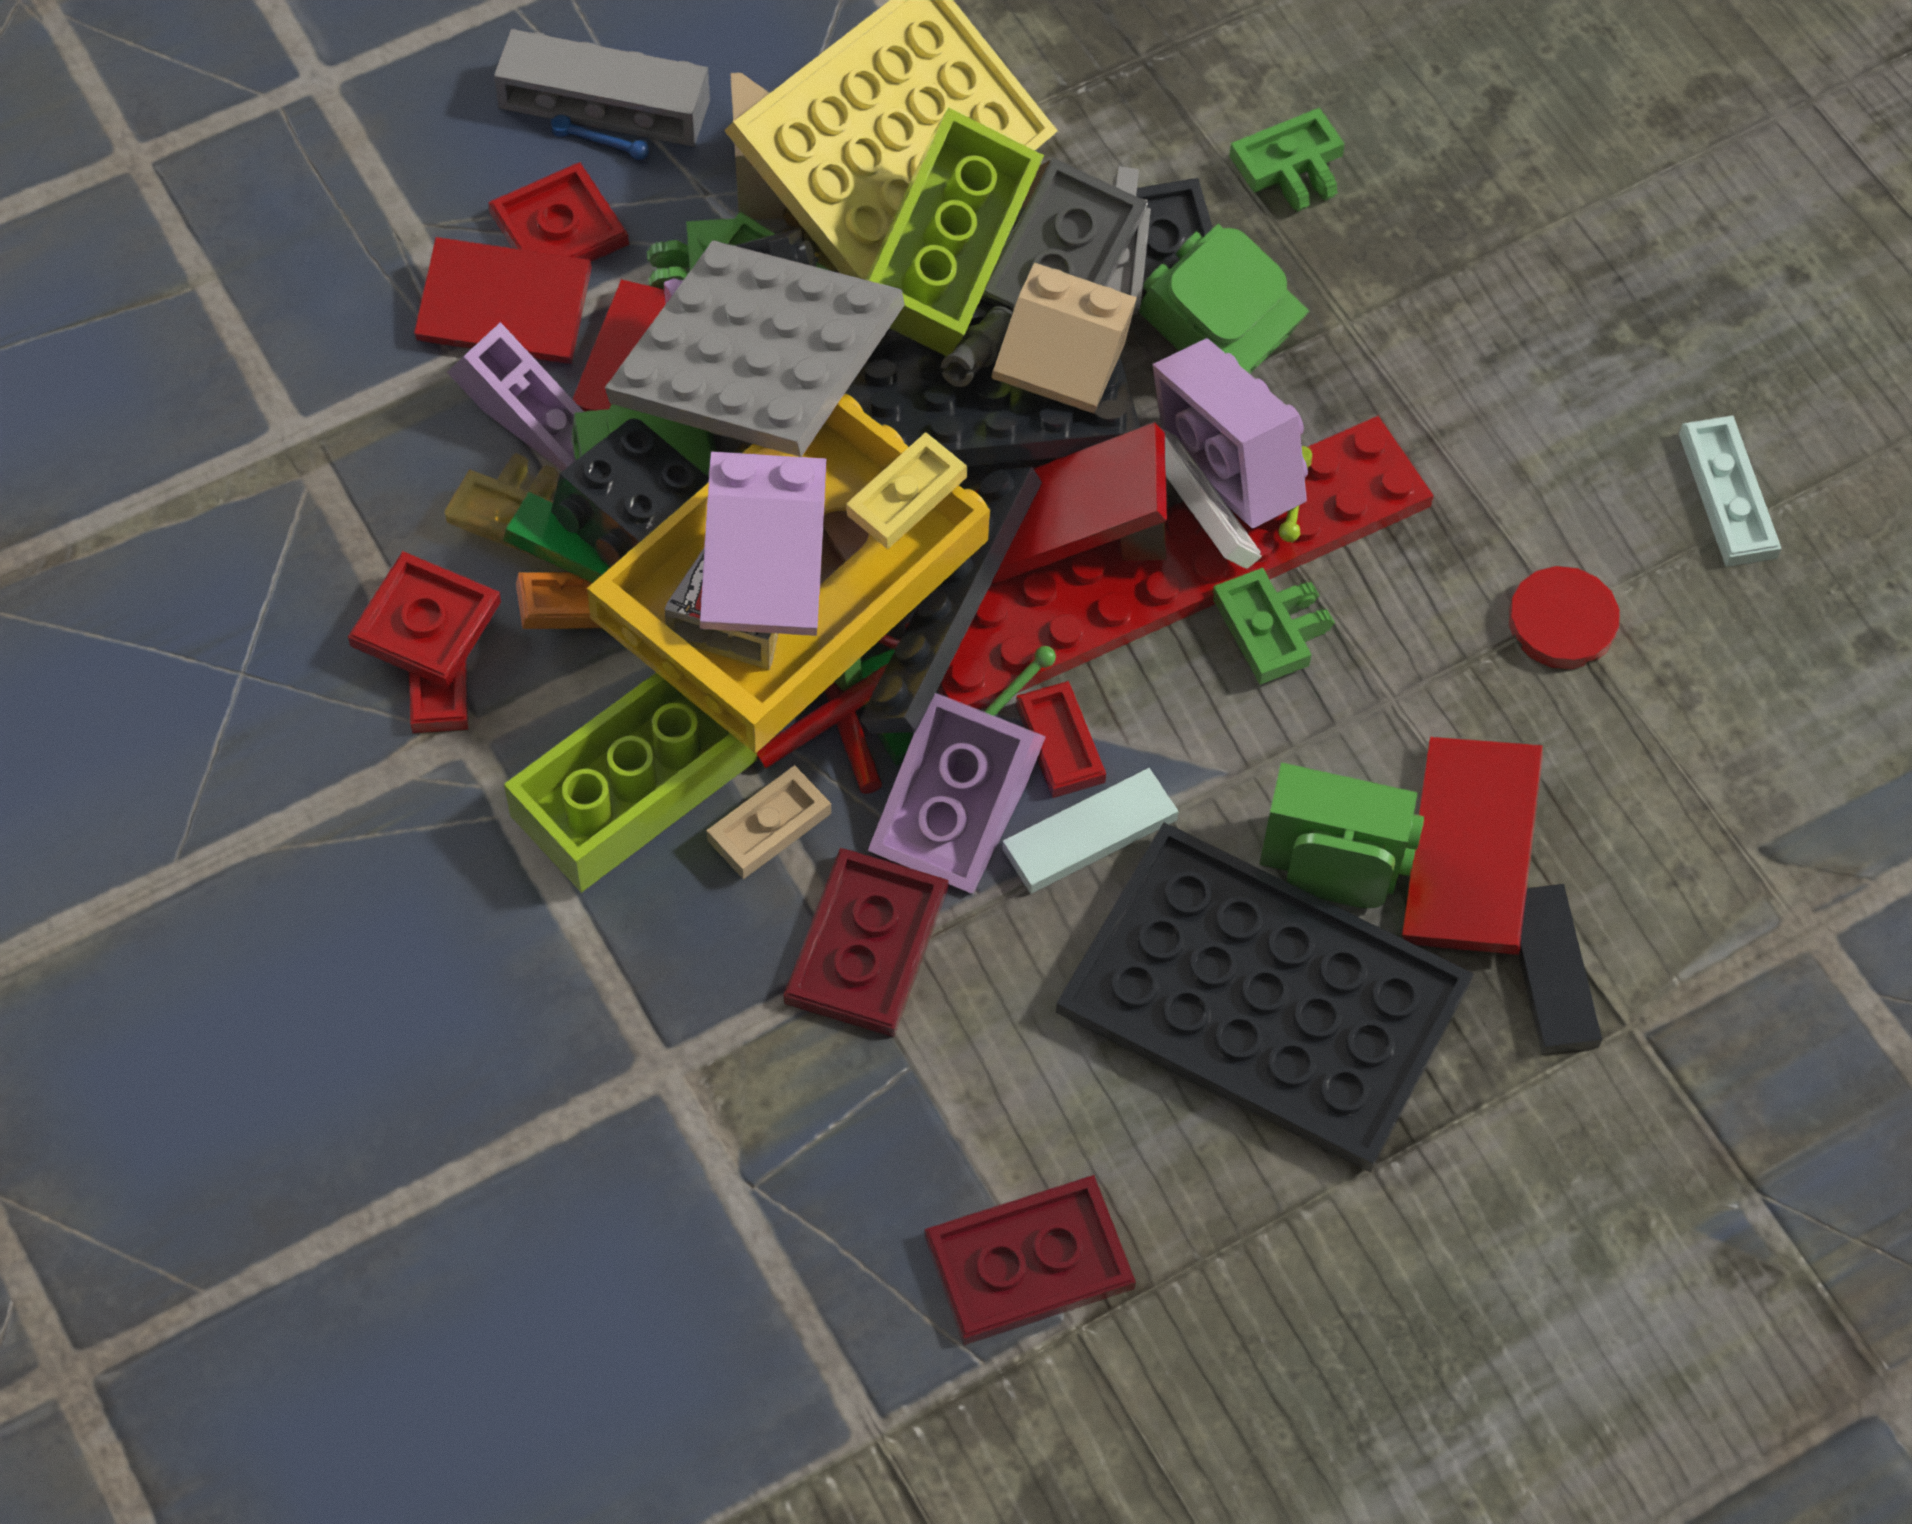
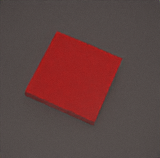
M581 162L488 202L491 216L514 249L587 259L592 262L629 245L627 231Z
M402 551L348 635L350 647L448 688L501 603L500 592Z

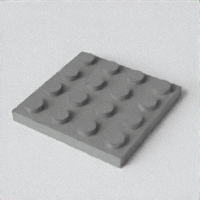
M712 241L605 387L609 402L802 457L904 307L902 290Z

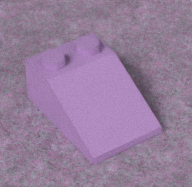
M711 452L700 629L817 636L826 459Z
M935 693L917 731L914 732L868 851L911 869L948 879L950 885L974 893L1025 790L1046 736Z

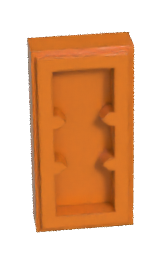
M570 572L518 573L516 590L522 629L601 628L590 618L587 588L592 583Z

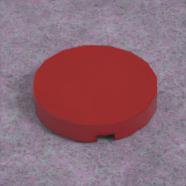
M1553 566L1535 571L1520 583L1509 606L1508 626L1512 636L1514 637L1515 634L1517 640L1522 644L1521 649L1531 659L1548 667L1572 670L1584 667L1586 662L1593 661L1597 657L1600 659L1607 654L1619 629L1620 609L1612 591L1598 577L1579 568Z

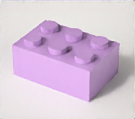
M1208 338L1153 364L1161 428L1179 438L1226 505L1253 529L1307 501L1305 477L1308 474V469L1302 456L1300 436L1303 434L1304 427L1300 415L1293 406L1285 405L1269 391L1267 385L1261 379L1252 377L1239 365L1232 354L1224 353Z

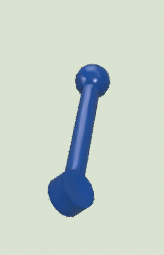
M557 115L551 120L552 132L558 137H565L569 134L630 152L632 158L636 160L646 159L649 155V146L642 140L632 143L571 124L570 118L566 115Z

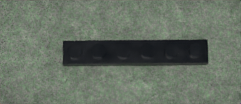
M1032 467L999 469L987 472L977 494L990 509L988 541L918 604L909 625L896 646L894 654L860 717V720L871 734L910 733L917 731L1042 484V481Z

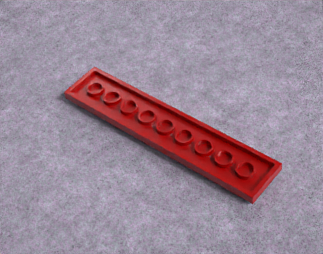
M1379 416L1373 417L1307 447L1312 452V463L1307 468L1308 474L1305 477L1307 501L1299 505L1297 524L1300 527V535L1294 542L1283 541L1279 535L1281 524L1286 522L1287 511L1253 529L1232 511L1261 551L1260 555L1262 557L1246 569L1224 558L1183 501L1167 508V521H1165L1166 560L1122 561L1119 538L989 587L937 690L940 695L982 710L988 707L1034 660L1036 650L1041 646H1048L1054 650L1056 655L1055 662L1050 667H1042L1018 693L1215 605L1213 601V586L1260 568L1264 569L1269 580L1430 508L1434 495Z

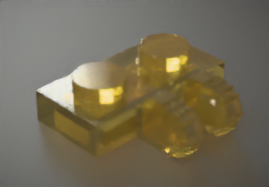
M517 453L512 455L497 480L469 469L444 511L446 522L532 555L503 541L505 530L528 492L553 503L549 499L558 482L559 471L545 464L529 490L525 491L519 488L528 471L529 459H526L525 456Z

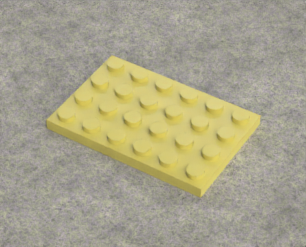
M889 0L724 130L841 274L864 280L868 276L932 133L948 107L1034 151L1058 132L953 0Z

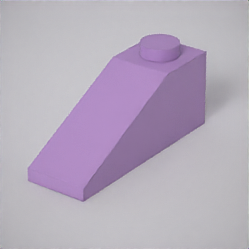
M500 322L447 373L483 412L563 471L575 462L571 441L574 413L584 411Z

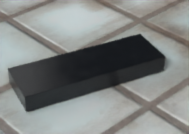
M1557 884L1527 888L1518 956L1541 1053L1545 1055L1599 1048L1602 1036L1565 885Z

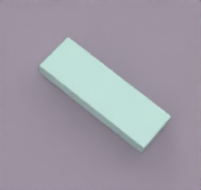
M1734 416L1683 423L1679 436L1725 566L1730 567L1777 559L1782 548Z
M1147 768L1003 840L1002 850L1030 894L1159 830L1163 822L1171 824L1177 821L1179 811L1151 769Z

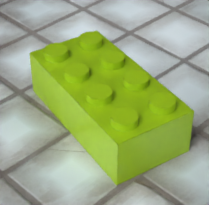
M949 107L947 108L932 133L866 278L868 281L902 290L905 305L889 327L890 329L945 356L953 352L965 335L1044 155Z
M654 673L504 783L510 817L582 893L756 762L757 753L752 752L664 678Z

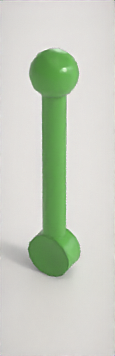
M1048 646L1038 648L1030 665L983 712L995 716L1042 667L1046 668L1053 665L1056 658L1054 650Z

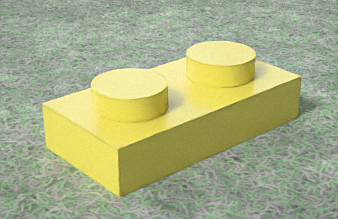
M925 432L846 503L847 516L885 548L889 549L967 478V465Z

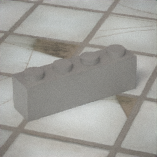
M511 29L494 74L498 107L500 109L551 119L557 115H566L570 118L571 123L695 147L710 102L708 67L695 65L687 61H673L647 56L635 51L627 52L601 47L589 42H575L550 37L538 32L529 33Z

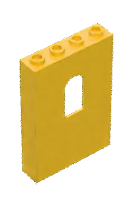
M848 394L843 395L802 455V457L826 459L824 515L834 511H847L846 503L909 448L893 428L888 425L881 426L863 412L859 403ZM752 444L742 453L798 457L756 444ZM708 482L587 588L590 618L756 754L988 541L990 509L975 491L963 489L958 485L889 549L885 548L869 534L866 543L820 584L817 636L778 634L773 662L770 670L695 648L670 629L665 622L667 602L705 548Z

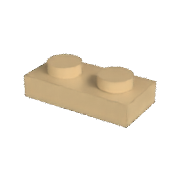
M794 765L707 829V841L744 880L831 814V803Z

